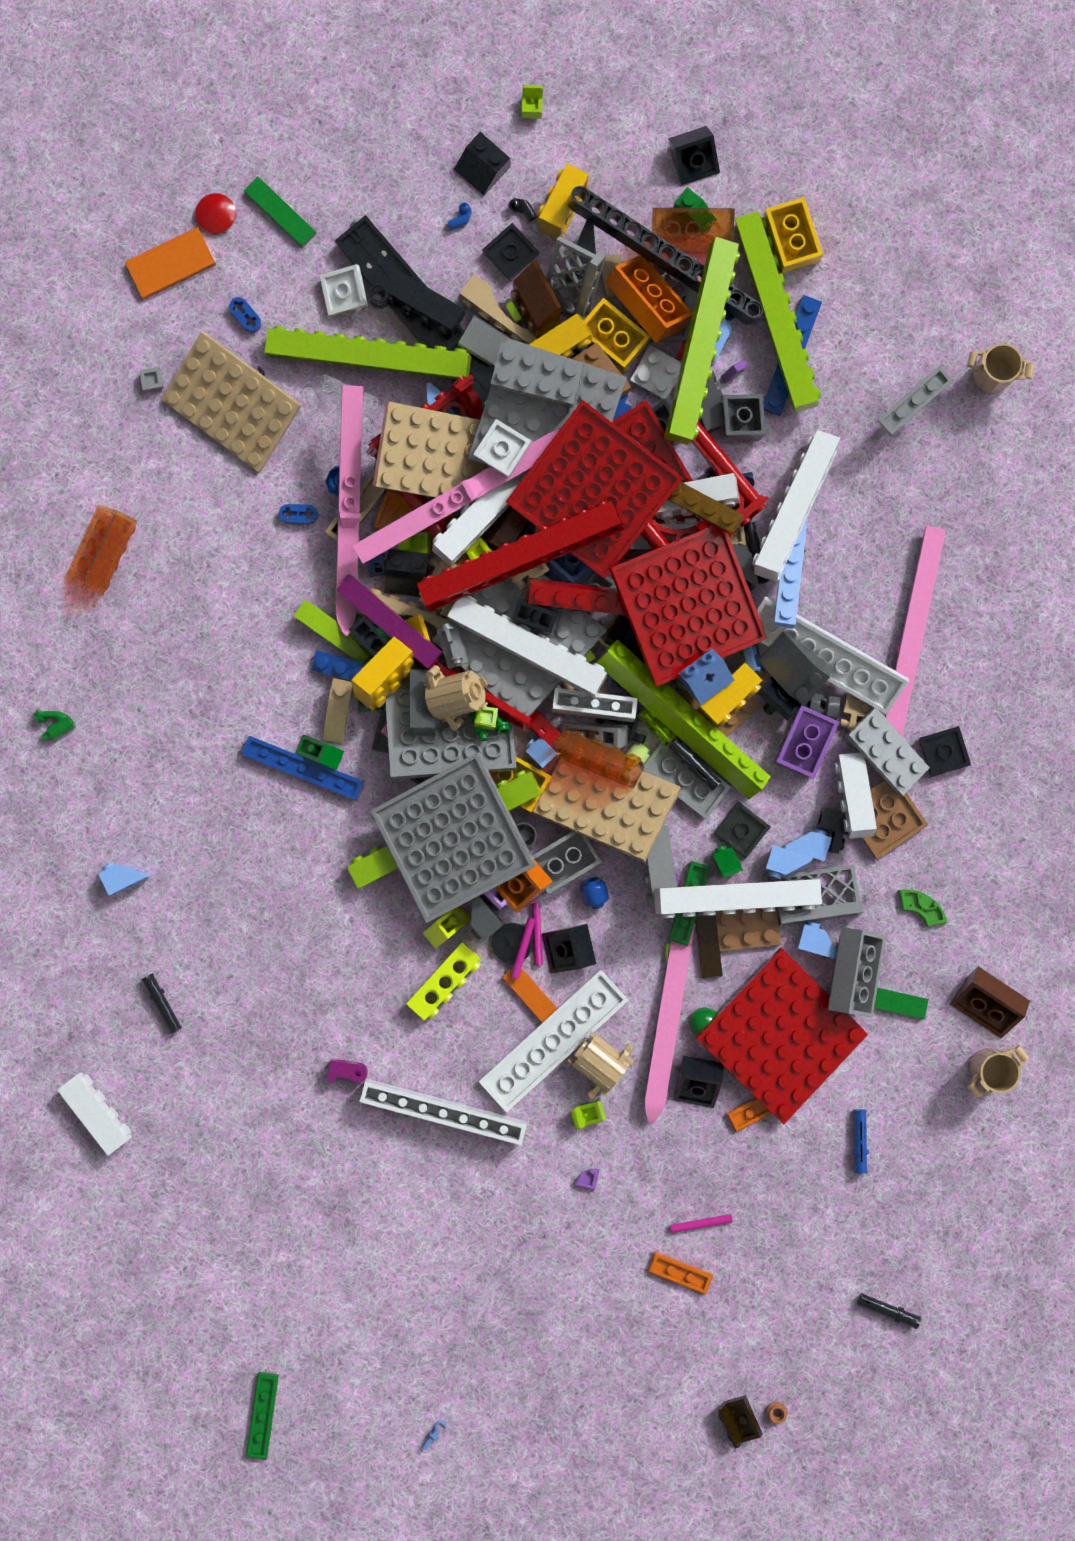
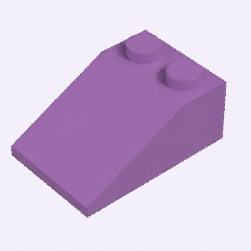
M801 705L773 763L809 779H814L839 721Z

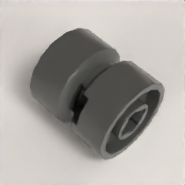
M816 693L808 701L807 708L837 721L840 697L828 695L824 698L823 694Z
M526 822L516 824L527 848L533 846L537 839V831L534 826Z

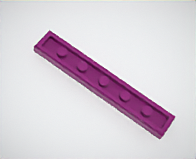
M351 574L347 575L336 590L391 638L396 637L412 650L413 656L428 669L434 665L443 653Z

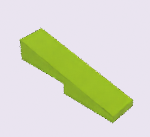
M306 599L294 614V617L354 660L365 663L369 656L350 635L345 637L342 634L338 622Z

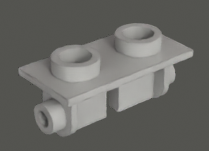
M449 623L442 625V628L436 631L448 669L467 664L468 660L457 625H450Z

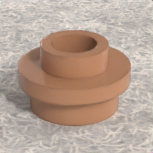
M781 1402L771 1403L766 1411L768 1419L775 1424L784 1422L788 1415L787 1408ZM775 1409H779L781 1411L778 1416H775L773 1414V1411Z

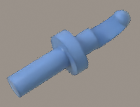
M439 1420L434 1424V1432L430 1431V1437L422 1446L424 1450H427L433 1440H438L437 1435L440 1432L437 1430V1425L442 1423L444 1428L447 1427L444 1421Z

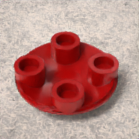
M212 193L203 197L197 204L195 211L196 220L200 227L214 235L228 230L233 225L237 216L233 202L227 196L219 193Z

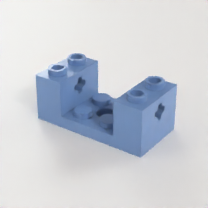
M713 649L678 673L680 677L675 678L700 705L735 681L723 658Z

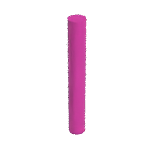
M532 903V918L536 919L533 927L535 965H543L540 903Z
M527 918L511 973L512 978L519 979L536 919Z
M728 1214L670 1225L671 1233L732 1223L733 1220L732 1215Z

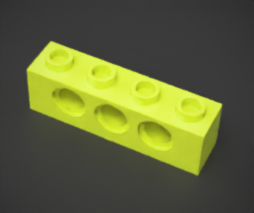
M462 942L406 1004L424 1021L427 1017L432 1019L439 1011L436 1007L441 1002L446 1004L453 996L450 992L455 987L459 989L467 981L465 978L469 971L474 973L481 965L478 962L481 957ZM455 962H463L465 970L460 973L456 972L453 967ZM448 977L451 980V985L448 988L442 987L440 985V978ZM434 992L437 995V1001L429 1003L426 1000V994Z

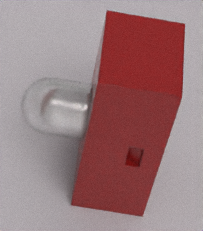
M537 709L530 716L532 719L531 729L557 752L567 742L565 737L557 730L563 724L564 717L561 714H555L547 720Z

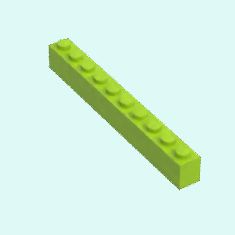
M759 211L735 218V227L759 303L763 307V316L794 414L817 407L819 399H821L818 386L814 387V371L812 367L808 368V352L806 348L802 349L801 342H803L800 329L796 330L794 324L797 323V318L794 310L790 311L788 305L791 304L789 293L784 292L783 289L785 281L783 274L778 273L777 270L779 266L777 255H773L771 248H773L771 236H767L765 229H767L766 220L764 217H760Z
M715 237L709 244L664 434L665 439L685 445L695 440L698 435L699 428L696 425L703 414L701 404L702 400L704 401L707 396L708 388L705 387L712 375L711 361H714L717 354L715 344L721 336L722 330L719 327L720 323L724 321L726 315L724 306L731 294V291L728 289L735 277L733 267L734 264H737L740 252H737L739 244L719 237Z
M274 326V329H267L264 353L271 357L457 380L463 375L467 378L470 372L471 356L469 353H466L467 350L455 348L454 351H447L446 347L434 346V349H431L419 343H414V346H407L406 342L394 341V344H391L379 338H374V341H367L362 336H354V339H351L339 333H334V336H327L322 331H314V334H311L299 328H295L294 331H287V328L282 326Z
M618 639L602 654L596 663L604 667V671L634 698H638V701L748 800L763 790L771 776L667 683L654 686L646 664Z
M523 770L513 775L514 780L510 782L504 780L496 784L508 811L543 794L532 771L526 773ZM380 846L371 849L369 851L370 855L365 858L360 855L351 860L352 864L347 866L358 889L399 869L388 846L382 849Z

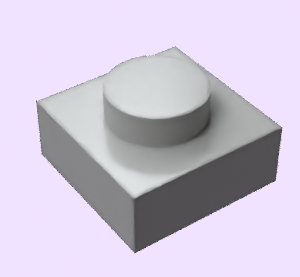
M160 367L139 370L144 392L164 389Z

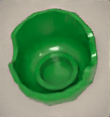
M703 1007L698 1008L691 1014L689 1026L695 1037L717 1015L714 1010Z

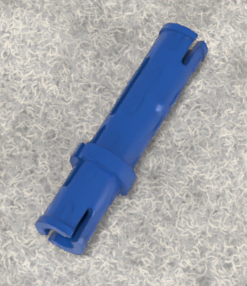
M854 1109V1149H852V1154L855 1155L854 1173L866 1174L868 1173L867 1155L869 1154V1149H867V1110ZM860 1122H861V1139H860Z

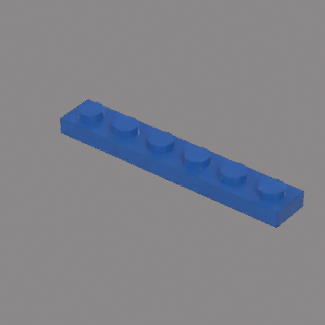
M806 295L802 296L796 313L797 323H794L796 330L800 329L802 333V349L806 348L822 301ZM778 363L763 406L764 411L780 416L788 392Z
M252 736L248 737L241 754L354 800H357L364 781Z

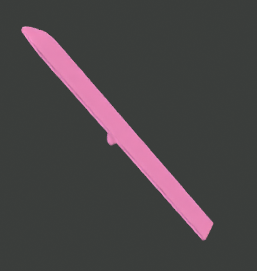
M342 385L336 590L348 574H351L356 579L358 574V555L353 545L359 541V520L361 519L359 509L363 386ZM336 591V620L342 634L347 637L349 635V628L355 622L356 607Z
M560 429L532 442L510 478L489 467L354 544L353 548L361 562L364 564L529 470Z
M928 525L925 526L901 643L897 646L896 650L898 657L895 671L909 678V682L889 712L885 714V718L901 736L905 726L946 533L944 529Z
M682 876L680 887H683L686 877ZM694 927L688 946L671 941L645 1094V1110L650 1124L657 1120L666 1103Z

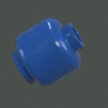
M591 877L584 880V884L580 887L583 903L586 906H592V909L602 908L609 899L606 882L600 880L599 877Z

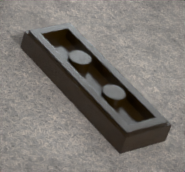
M716 915L697 916L695 924L702 978L723 976Z

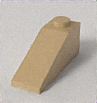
M333 678L322 740L343 744L354 694L352 682Z

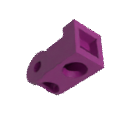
M332 1058L327 1081L336 1082L337 1077H343L360 1083L366 1079L368 1069L363 1063Z

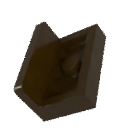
M746 1395L722 1403L718 1409L719 1419L724 1424L728 1439L732 1442L735 1449L739 1448L743 1442L761 1438L763 1435Z

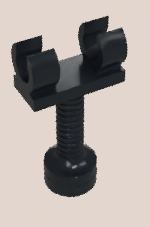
M637 712L634 722L596 718L595 722L604 723L609 721L628 725V728L631 729L628 739L644 744L647 736L636 733V728L639 721L651 724L653 716Z

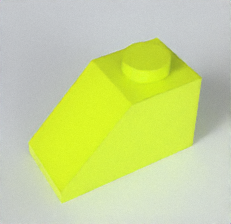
M459 906L447 912L425 930L423 934L436 949L468 923L471 917L462 906Z

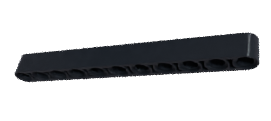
M577 186L572 190L567 199V205L573 212L698 293L700 281L697 280L696 276L702 278L704 265L587 188ZM574 196L580 197L582 202L577 201ZM592 207L597 208L600 213H595ZM609 219L615 220L617 225L612 224ZM627 230L632 231L634 233V236H630L627 233ZM644 242H649L652 248L647 247ZM662 253L667 254L669 259H665ZM679 264L683 265L686 268V271L682 270L679 267ZM729 285L728 290L731 291L728 302L725 303L724 310L744 324L754 323L762 315V305L734 285ZM731 298L736 300L737 305L731 302ZM748 309L753 311L754 316L748 313Z

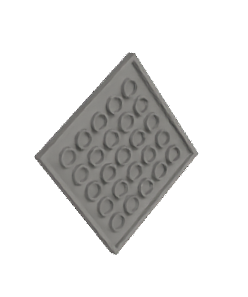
M510 338L506 340V343L564 357ZM584 363L574 408L491 386L468 459L487 465L474 457L473 454L496 419L534 442L550 432L561 429L583 399L612 422L627 377ZM529 470L523 472L518 476L524 478V476L527 474Z
M544 574L538 578L549 580ZM528 575L523 578L526 585L529 578ZM509 578L474 593L472 598L477 600L476 603L482 607L487 605L493 608L495 614L499 616L504 614L512 619L518 599H525L526 587L520 590L516 584L512 583L510 580L512 578ZM553 606L545 607L562 612L557 630L554 633H549L515 620L512 622L518 626L523 624L531 629V633L537 636L542 634L550 639V643L557 645V643L568 648L567 652L573 655L578 653L584 657L607 633V630L585 610ZM457 625L468 660L467 664L460 665V667L465 671L471 670L477 673L480 678L484 677L488 685L484 688L489 693L528 717L562 682L560 679ZM436 634L432 642L442 650L438 634Z
M445 657L437 659V662L448 668ZM414 665V670H423ZM460 666L450 669L457 674L466 672ZM410 677L408 679L405 678L400 683V687L396 692H391L386 697L391 780L433 777L476 753H480L489 772L516 770L512 723H510L509 732L498 734L496 730L489 729L487 733L488 740L480 741L479 735L475 734L471 715L467 713L462 715L464 723L456 731L451 729L447 721L442 723L440 720V728H436V735L411 736ZM500 717L504 722H509L504 718Z
M480 753L466 758L371 810L426 923L536 867Z

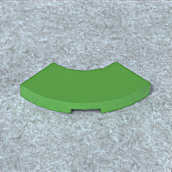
M898 890L902 910L918 913L923 918L926 927L948 923L944 911L930 896L916 890Z

